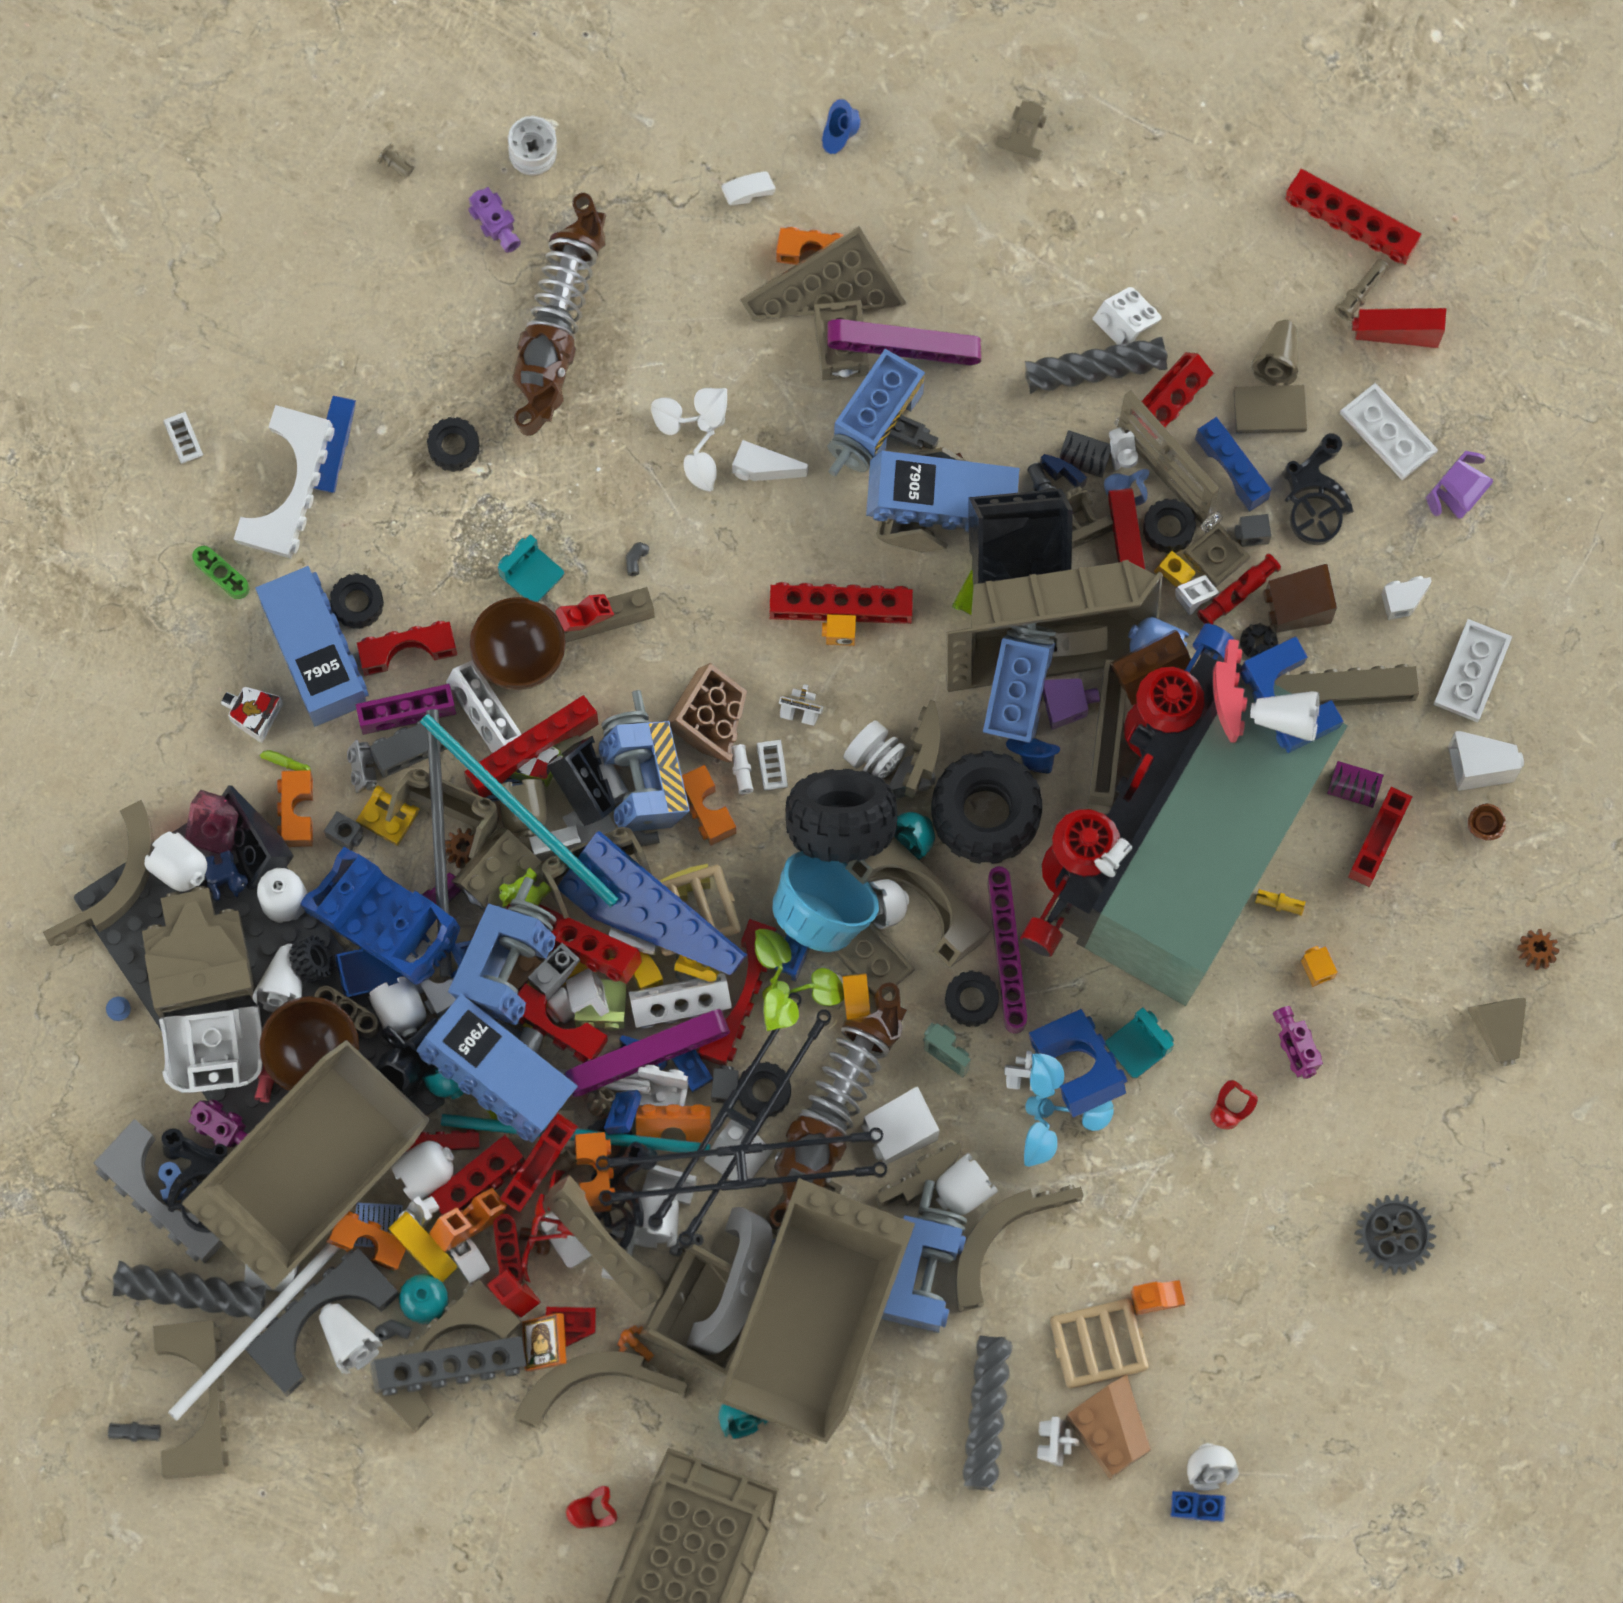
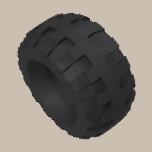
M982 751V753L978 754L969 753L962 756L958 761L952 762L938 779L931 802L933 826L942 843L946 844L951 849V852L958 857L967 858L970 862L981 864V862L1001 863L1002 860L1010 857L1014 858L1020 854L1034 839L1042 816L1040 787L1037 780L1031 775L1030 770L1023 763L1020 764L1015 761L1014 757L1005 753L1003 755L995 754L993 751ZM980 791L994 792L1007 802L1009 806L1008 818L1004 823L996 827H979L969 821L964 814L966 799Z
M829 769L820 773L815 772L808 775L807 778L799 780L791 789L790 796H787L786 830L789 838L797 850L803 851L806 856L811 858L815 857L826 862L839 861V863L865 860L872 855L876 856L881 853L883 848L886 849L895 836L897 829L896 797L890 786L883 779L873 776L869 772L854 771L853 769Z

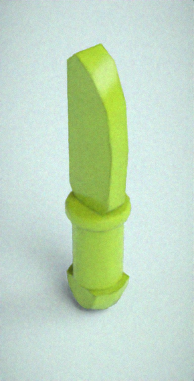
M272 750L263 751L259 755L262 759L294 771L311 770L309 765L297 762Z

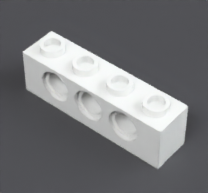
M473 660L452 670L446 683L450 684L451 691L492 753L522 735L484 676L476 668Z
M724 973L719 974L714 982L697 978L629 992L636 1028H651L657 1023L665 1022L670 1024L677 1022L681 1018L689 1017L693 1019L716 1009H721L723 1013L727 1009L732 1008ZM703 994L710 995V998L706 1001L699 1000V997ZM679 999L686 1000V1003L682 1006L675 1005V1002ZM655 1004L662 1005V1008L658 1011L651 1010V1007Z

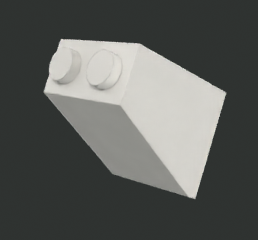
M1456 731L1448 745L1458 791L1514 782L1524 766L1523 755L1521 752L1518 753L1517 745Z
M918 1087L864 1116V1125L861 1126L863 1132H869L875 1127L883 1131L882 1141L874 1144L875 1146L872 1147L876 1159L878 1161L882 1159L886 1165L938 1141L939 1128ZM878 1132L871 1134L875 1140L881 1137Z

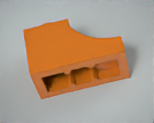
M1180 1280L1170 1282L1156 1281L1136 1285L1130 1291L1136 1316L1185 1306Z

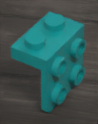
M531 534L526 539H520L515 545V550L510 555L506 554L498 563L499 577L522 597L535 602H539L564 577V570L538 548L537 539Z
M1144 1007L1135 1013L1134 1019L1105 1042L1108 1050L1113 1053L1117 1061L1133 1079L1140 1077L1168 1055L1174 1047L1172 1035L1166 1029L1162 1030L1157 1024L1158 1019L1150 1010L1147 1012Z

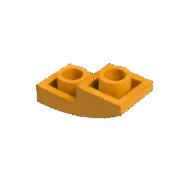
M867 973L842 976L847 1020L870 1015Z

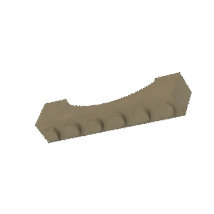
M568 1175L551 1187L544 1203L641 1310L645 1309L660 1299L666 1282L651 1265L647 1267L634 1259L610 1236L589 1206L584 1196L585 1192Z

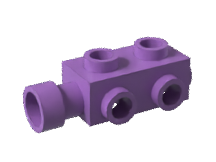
M489 187L474 192L469 198L470 208L468 210L474 220L479 218L482 225L480 228L486 238L491 236L494 241L500 239V244L506 253L516 250L520 246L521 241L516 234L511 232L514 230L513 222L515 220L509 210L505 211L502 208L503 202L496 192L492 193Z

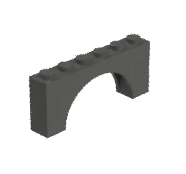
M359 1248L355 1251H348L341 1258L343 1262L336 1268L334 1266L330 1267L322 1275L324 1279L317 1285L315 1283L311 1284L304 1291L305 1296L298 1302L296 1300L292 1301L285 1308L286 1313L280 1318L275 1317L266 1326L267 1330L258 1335L245 1348L247 1353L286 1396H289L306 1380L297 1364L296 1345L303 1326L316 1311L338 1300L356 1299L365 1301L382 1312L399 1297L395 1287Z

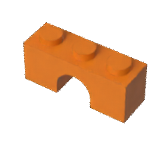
M780 227L776 262L796 265L800 263V258L804 252L808 250L819 251L842 237L843 234L833 233L831 235L824 234L818 230L802 231L796 227Z
M703 765L683 774L682 779L686 797L690 804L689 813L693 820L697 818L700 824L698 831L702 839H707L711 846L737 834L736 825L726 806L718 810H710L703 804L707 796L716 792L715 784L706 766Z
M311 770L282 771V778L277 780L278 794L281 793V802H277L278 817H281V825H277V833L284 839L288 847H312L313 822L311 817H300L294 814V808L299 802L313 800V776Z
M645 1104L639 1106L636 1112V1135L661 1138L662 1132L665 1129L677 1127L685 1133L686 1141L702 1143L711 1129V1106L701 1104L693 1106H679L677 1104L655 1106L653 1104Z
M605 1132L576 1134L575 1151L577 1165L588 1164L597 1171V1176L594 1180L579 1183V1186L585 1192L584 1196L593 1212L611 1211V1205H601L599 1194L603 1190L615 1192V1188H610L609 1179H613V1168H609L606 1172H600L595 1164L599 1156L611 1154V1142L605 1139ZM601 1160L598 1165L604 1168L608 1165V1162ZM605 1194L602 1196V1200L604 1202H609L611 1200V1196Z
M491 1188L476 1196L471 1204L462 1212L455 1208L439 1217L429 1234L440 1248L446 1252L492 1226L495 1218L504 1213L507 1205L499 1199L500 1196Z
M349 1211L331 1229L326 1240L327 1243L348 1252L352 1250L358 1238H367L375 1247L371 1262L393 1272L398 1269L406 1248L391 1231L388 1233L381 1230L382 1226L373 1221L365 1223L358 1220L359 1216Z

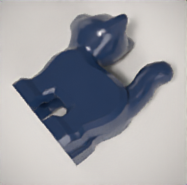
M230 851L220 853L222 862L216 865L213 855L206 857L207 871L205 873V880L210 892L213 894V900H220L221 893L217 887L228 883L229 889L234 896L238 898V894L244 891L245 886L248 884V878L238 873V869L234 864L233 854Z

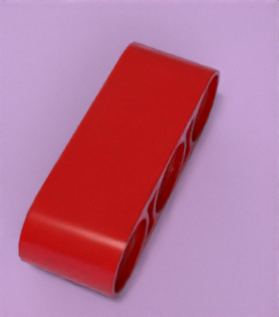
M501 1214L493 1222L499 1274L507 1268L510 1271L514 1270L518 1273V1282L522 1284L523 1277L517 1227L512 1216ZM503 1222H509L512 1225L510 1231L506 1233L500 1232L498 1227ZM507 1246H512L515 1249L514 1254L510 1257L502 1255V1250Z

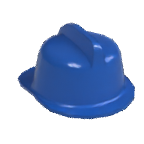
M844 99L836 100L830 107L823 131L822 145L829 154L840 152L847 140L856 135L860 128L859 111L853 109L849 102Z
M1011 738L1006 741V747L1010 751L1019 754L1022 763L1029 770L1045 774L1051 773L1055 755L1060 752L1059 746L1035 738L1030 743Z

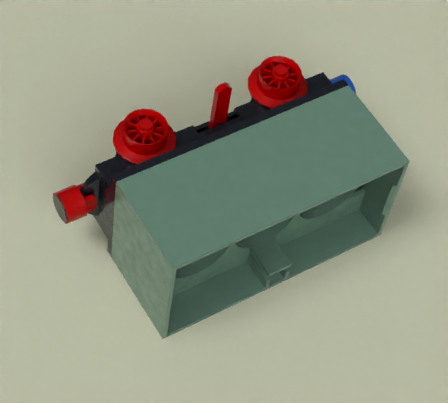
M1213 624L1203 625L1193 642L1196 652L1185 670L1176 667H1161L1150 672L1140 682L1136 694L1137 703L1127 713L1124 722V736L1130 749L1141 758L1129 779L1123 776L1115 789L1120 794L1108 814L1092 809L1076 810L1065 815L1056 825L1052 836V845L1045 852L1041 864L1042 878L1048 889L1054 894L1040 918L1032 917L1020 937L1022 943L1032 951L1042 956L1051 957L1064 937L1063 933L1059 930L1063 928L1078 937L1076 944L1184 1006L1188 1004L1348 726L1342 723L1339 729L1287 753L1285 747L1281 748L1276 739L1277 733L1274 729L1255 724V718L1250 717L1252 703L1256 704L1252 696L1253 690L1251 686L1243 681L1240 674L1238 687L1234 688L1244 689L1243 697H1247L1246 711L1241 712V721H1245L1243 736L1239 735L1236 743L1230 742L1221 725L1215 706L1213 668L1217 661L1224 662L1227 642L1229 639H1235L1226 630ZM1236 663V672L1240 673L1242 671V665ZM1274 684L1275 696L1291 694ZM1123 838L1132 846V850L1120 861L1118 869H1113L1115 876L1109 877L1098 869L1094 861L1096 859L1102 860V855L1108 853L1118 840Z

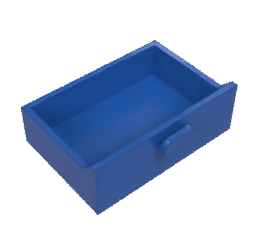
M363 949L335 955L343 994L346 997L370 993L376 987L386 982L388 986L399 983L397 978L404 977Z

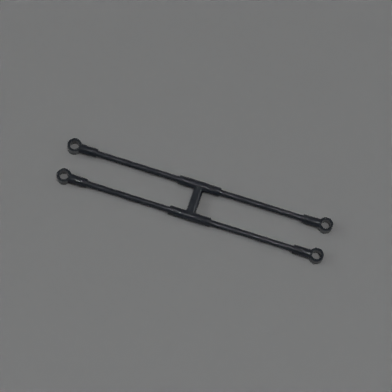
M796 992L789 994L788 998H796L799 1001L796 1003L799 1008L802 997ZM822 1009L817 1013L816 1022L808 1033L807 1040L766 1106L762 1107L753 1121L734 1110L733 1107L740 1098L742 1089L780 1029L772 1030L735 1090H732L711 1124V1129L697 1151L705 1150L715 1132L719 1131L727 1117L749 1129L740 1142L741 1145L753 1142L771 1113L770 1109L811 1043L817 1039L823 1027L830 1023L831 1013L828 1010ZM826 1015L828 1019L823 1021L820 1019V1016ZM735 1156L718 1183L726 1181L736 1166ZM700 1157L691 1159L674 1188L682 1187ZM713 1190L697 1217L693 1218L686 1231L680 1233L678 1237L679 1246L682 1248L692 1246L693 1237L720 1190ZM671 1194L667 1199H664L657 1212L649 1217L648 1226L651 1230L658 1231L662 1228L663 1219L671 1208L672 1201L677 1194ZM653 1219H658L660 1221V1224L655 1226L651 1223V1221ZM688 1237L690 1242L683 1243L681 1238Z
M875 1127L869 1132L851 1133L848 1136L770 1144L753 1143L723 1146L712 1150L628 1158L627 1156L608 1158L602 1155L596 1159L595 1163L596 1168L600 1172H606L609 1168L628 1166V1164L718 1155V1157L735 1155L738 1180L721 1181L718 1184L640 1192L624 1191L612 1193L609 1190H603L599 1194V1201L603 1206H610L613 1202L631 1201L633 1198L720 1189L721 1191L766 1187L768 1184L797 1182L798 1178L805 1181L846 1176L862 1177L874 1175L877 1178H883L887 1173V1165L883 1162H876L874 1166L855 1167L853 1170L776 1178H748L745 1154L760 1153L762 1150L850 1141L851 1143L870 1141L873 1144H878L883 1139V1131ZM878 1132L881 1137L875 1140L871 1134ZM601 1160H605L608 1162V1165L601 1168L598 1163ZM882 1166L885 1171L882 1174H878L875 1168ZM608 1194L611 1196V1200L604 1202L602 1196Z

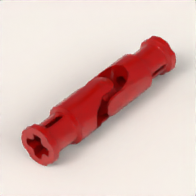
M1271 554L1265 555V559L1257 566L1249 568L1237 581L1231 583L1212 599V603L1205 609L1197 611L1201 622L1213 624L1222 615L1226 616L1244 601L1248 595L1266 583V579L1270 575L1281 570L1279 562ZM1233 594L1236 598L1231 601V596Z

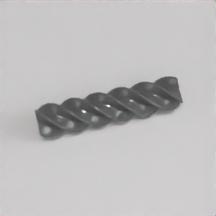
M1157 337L1150 342L1135 341L1127 346L1112 345L1104 350L1090 349L1082 354L1067 353L1059 358L1045 357L1035 363L1025 361V377L1029 392L1032 394L1038 388L1051 391L1058 388L1061 384L1073 387L1081 384L1084 380L1094 383L1100 382L1107 375L1118 379L1126 376L1130 371L1135 374H1145L1153 367L1159 370H1167L1168 355L1163 337Z
M120 1260L113 1276V1296L126 1295L131 1299L142 1301L150 1299L162 1305L175 1303L185 1309L199 1307L209 1313L224 1312L233 1317L249 1316L256 1320L261 1315L266 1303V1285H261L254 1289L243 1281H236L228 1285L219 1277L203 1280L195 1273H186L178 1276L171 1269H161L154 1272L149 1266L144 1264L130 1268L125 1262Z
M980 1335L977 1340L976 1350L978 1359L974 1366V1379L976 1383L971 1392L973 1409L968 1419L971 1433L966 1440L965 1447L968 1458L963 1467V1478L965 1481L963 1486L971 1490L995 1491L993 1485L999 1477V1468L995 1460L999 1457L1002 1450L998 1435L1003 1430L1004 1417L1000 1410L1007 1401V1394L1003 1385L1007 1382L1010 1375L1006 1360L1012 1352V1343L1005 1340L1006 1337Z

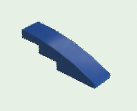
M332 396L326 419L332 423L334 435L332 441L327 442L325 449L328 451L325 463L320 465V481L318 486H314V489L333 493L336 491L339 470L342 469L345 448L348 446L356 400Z

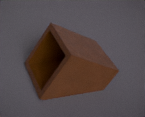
M1327 564L1269 580L1266 589L1263 591L1265 603H1269L1271 609L1268 612L1269 623L1271 626L1274 625L1276 633L1331 624L1337 610Z

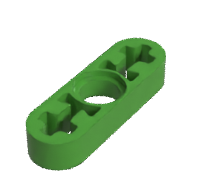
M199 546L193 551L192 558L195 565L234 599H243L248 595L249 585L247 580L210 547ZM208 554V559L213 564L209 566V563L205 560L200 561L199 555L205 556ZM219 567L227 569V575L223 578H217L214 575L215 570ZM231 578L237 585L242 583L243 590L237 589L234 591L233 585L229 582Z

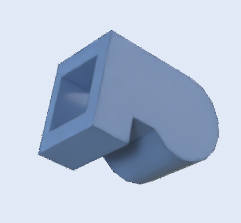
M173 1162L162 1164L158 1171L161 1181L166 1186V1189L160 1190L166 1205L168 1204L170 1188L174 1180L181 1173L178 1165ZM187 1187L180 1193L176 1201L182 1199Z

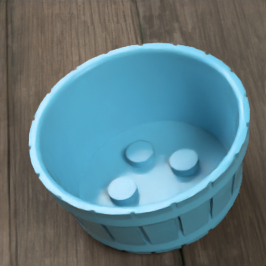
M801 851L791 855L785 863L780 875L777 892L773 897V914L780 927L800 944L817 951L835 952L848 946L852 939L862 930L866 929L876 918L879 904L877 895L873 891L874 889L869 882L862 885L846 869L847 863L821 861L818 858L806 856Z

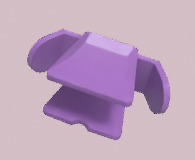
M1465 451L1425 497L1434 516H1439L1442 512L1438 496L1454 515L1461 519L1491 486L1493 480L1467 464L1484 463V455ZM1443 485L1447 489V491L1445 492L1439 487Z

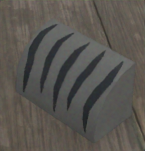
M1068 430L1059 459L1068 462L1082 472L1102 478L1111 455V446L1109 443Z

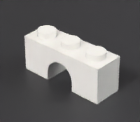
M422 940L415 949L418 954L417 959L424 955L428 946H431V942L427 943ZM409 954L405 961L412 963L417 959ZM428 978L416 985L419 994L424 992L428 1000L425 1001V1005L431 1015L436 1013L440 1019L456 1000L448 992L453 981L449 979L444 983L437 984Z

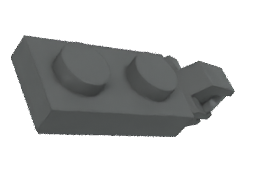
M901 415L888 434V437L918 449H922V447L935 449L939 443V438L929 434L930 430L924 424Z

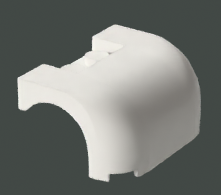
M259 1005L192 1015L161 1017L159 1019L165 1054V1067L162 1072L165 1083L172 1089L181 1093H193L240 1087L254 1081L263 1070L259 1047L262 1033Z

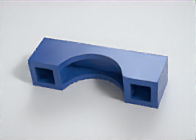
M1215 417L1199 427L1195 440L1208 457L1217 460L1225 469L1234 485L1236 495L1248 511H1252L1269 500L1272 489L1220 420Z

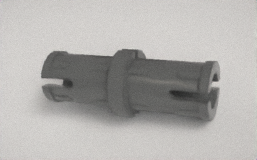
M132 1422V1424L109 1423V1439L131 1440V1442H137V1440L160 1441L161 1425H144L138 1422Z

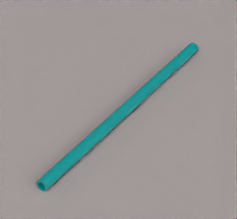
M429 714L422 718L420 723L610 908L619 900L611 890Z
M442 1114L441 1126L517 1134V1130L511 1125H505L495 1119ZM548 1125L544 1128V1130L540 1133L538 1137L542 1136ZM576 1129L570 1140L575 1141L576 1134L600 1133L602 1131ZM605 1132V1139L610 1140L611 1145L628 1147L633 1142H639L653 1150L683 1153L697 1151L701 1145L699 1142L628 1134L608 1135ZM710 1144L707 1145L705 1150H710Z

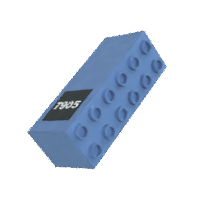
M882 450L870 460L866 516H871L876 521L895 519L896 523L910 524L911 521L919 522V525L923 527H932L935 524L942 525V528L947 530H954L956 527L965 528V531L969 532L968 497L1018 493L1019 468Z
M306 566L255 587L262 608L314 727L355 711V704L366 702L365 697L369 696L362 675L359 674L357 664L350 653L345 636L341 633L339 623L332 612L329 600L322 589L317 573H311L309 566Z
M462 994L453 1002L416 1050L420 1053L419 1056L423 1061L428 1064L432 1063L439 1068L438 1071L442 1076L454 1080L459 1084L458 1087L462 1092L473 1095L478 1099L477 1102L481 1107L486 1110H492L497 1114L500 1122L505 1125H511L517 1130L516 1133L519 1137L526 1141L530 1140L532 1143L577 1088L576 1084Z

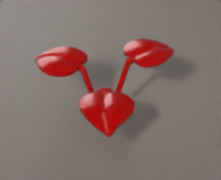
M557 1169L553 1172L549 1191L551 1187L559 1182L565 1173L563 1170ZM540 1194L537 1201L535 1217L532 1222V1236L529 1237L522 1258L521 1272L526 1282H531L528 1275V1256L536 1241L556 1238L567 1239L568 1236L575 1237L560 1219L557 1220L543 1216L546 1213L543 1208L544 1194ZM539 1221L558 1224L557 1231H561L558 1234L536 1236Z

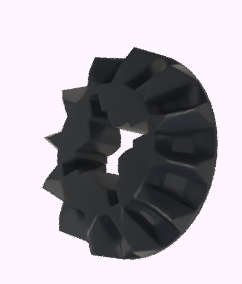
M1261 622L1254 625L1250 624L1243 630L1240 637L1241 649L1249 658L1278 645L1277 634L1270 626L1263 625ZM1264 635L1263 642L1265 644L1260 643L1254 648L1256 640L1253 637L1259 638Z

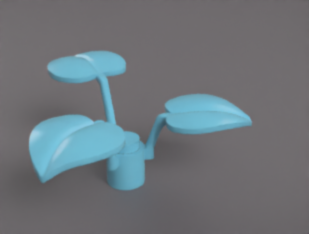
M1032 1054L1030 1085L1036 1096L1028 1098L1025 1108L1029 1115L1035 1116L1034 1119L1040 1122L1034 1123L1026 1136L1024 1163L1028 1167L1049 1161L1057 1150V1135L1054 1131L1049 1130L1050 1125L1043 1118L1052 1115L1054 1110L1069 1112L1067 1107L1054 1106L1052 1101L1047 1098L1055 1094L1054 1089H1058L1063 1085L1064 1070L1058 1060L1045 1054ZM1112 1101L1082 1113V1125L1091 1131L1105 1128L1113 1117L1114 1106Z

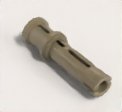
M1377 259L1359 284L1346 293V298L1343 302L1336 305V313L1344 320L1351 321L1354 317L1353 313L1358 307L1364 305L1365 297L1389 269V265L1384 260Z

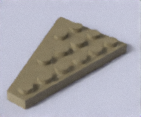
M860 226L740 299L752 320L781 318L793 315H814V305L861 300L862 310L907 304Z

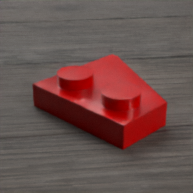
M546 1307V1316L556 1313L563 1314L565 1348L596 1333V1308Z

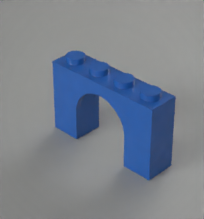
M1295 636L1244 661L1240 674L1243 681L1251 686L1253 690L1252 696L1256 702L1259 698L1274 697V681L1280 676L1304 665L1308 657ZM1332 700L1319 706L1315 740L1339 729L1343 723V719ZM1275 730L1278 744L1281 748L1285 747L1287 753L1312 742Z
M1082 1009L1029 1032L1031 1046L1036 1054H1045L1056 1058L1068 1052L1079 1051L1087 1053L1095 1059V1064L1088 1073L1060 1086L1062 1100L1072 1117H1076L1126 1094L1125 1083H1127L1125 1073L1122 1069H1117L1115 1066L1117 1062L1113 1053L1106 1051V1043L1100 1033L1096 1034L1092 1018L1090 1016L1086 1017Z

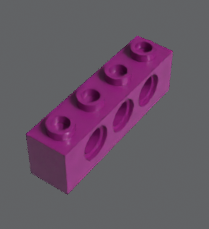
M450 684L355 704L363 735L416 724L426 715V710L437 709L439 718L457 715Z

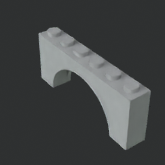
M134 1119L95 1160L94 1164L98 1168L96 1173L106 1182L111 1179L116 1184L114 1189L122 1197L130 1196L134 1200L132 1205L140 1213L143 1214L144 1211L152 1216L150 1221L159 1230L164 1227L170 1232L168 1237L177 1246L182 1243L188 1248L186 1251L188 1256L195 1262L200 1259L205 1264L224 1243L213 1233H202L190 1228L185 1223L180 1211H168V1207L157 1200L151 1193L145 1177V1160L150 1147L156 1139ZM187 1213L191 1220L199 1223V1220L192 1213Z

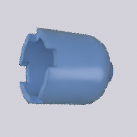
M1148 617L1142 620L1138 626L1134 624L1128 634V637L1131 638L1130 652L1172 630L1179 632L1185 646H1187L1184 637L1187 638L1189 633L1157 618Z

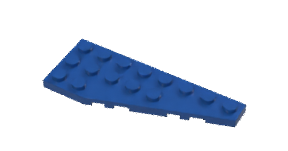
M600 831L595 833L578 859L619 900L610 908L571 869H569L557 886L562 894L592 919L726 974H733L747 956L745 952Z

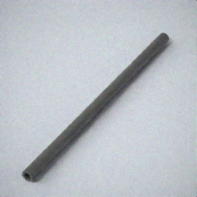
M426 710V715L429 714L439 723L438 710ZM427 730L436 905L449 914L440 741ZM437 918V927H438V933H439V930H440V927H441L442 924L440 923L439 919ZM443 951L446 954V958L442 957V960L439 961L440 976H452L451 952Z

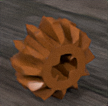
M458 828V835L450 832L449 837L451 840H445V846L447 847L446 856H449L447 860L450 864L456 861V868L458 869L462 866V863L466 865L471 860L469 854L475 833L471 835L472 831L470 828H467L465 833H462V829ZM461 845H466L467 851L462 852Z
M1538 929L1536 934L1529 930L1527 936L1521 937L1520 941L1522 944L1517 947L1518 951L1523 952L1519 956V960L1527 959L1528 961L1525 966L1529 967L1531 964H1534L1535 971L1539 970L1540 966L1548 969L1550 966L1549 962L1555 963L1557 960L1555 955L1560 952V949L1554 947L1558 943L1557 939L1550 940L1551 932L1544 936L1542 929ZM1538 946L1542 948L1539 953L1535 951Z

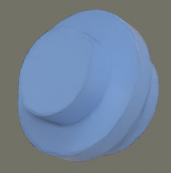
M114 997L106 1005V1013L114 1021L126 1019L131 1012L130 1003L123 997Z

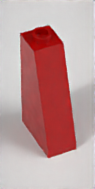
M1447 308L1359 309L1357 317H1353L1352 331H1356L1355 340L1438 348L1445 332Z

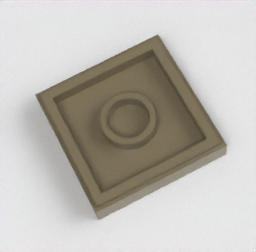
M1217 523L1183 553L1203 576L1206 575L1214 587H1217L1251 557L1220 523Z

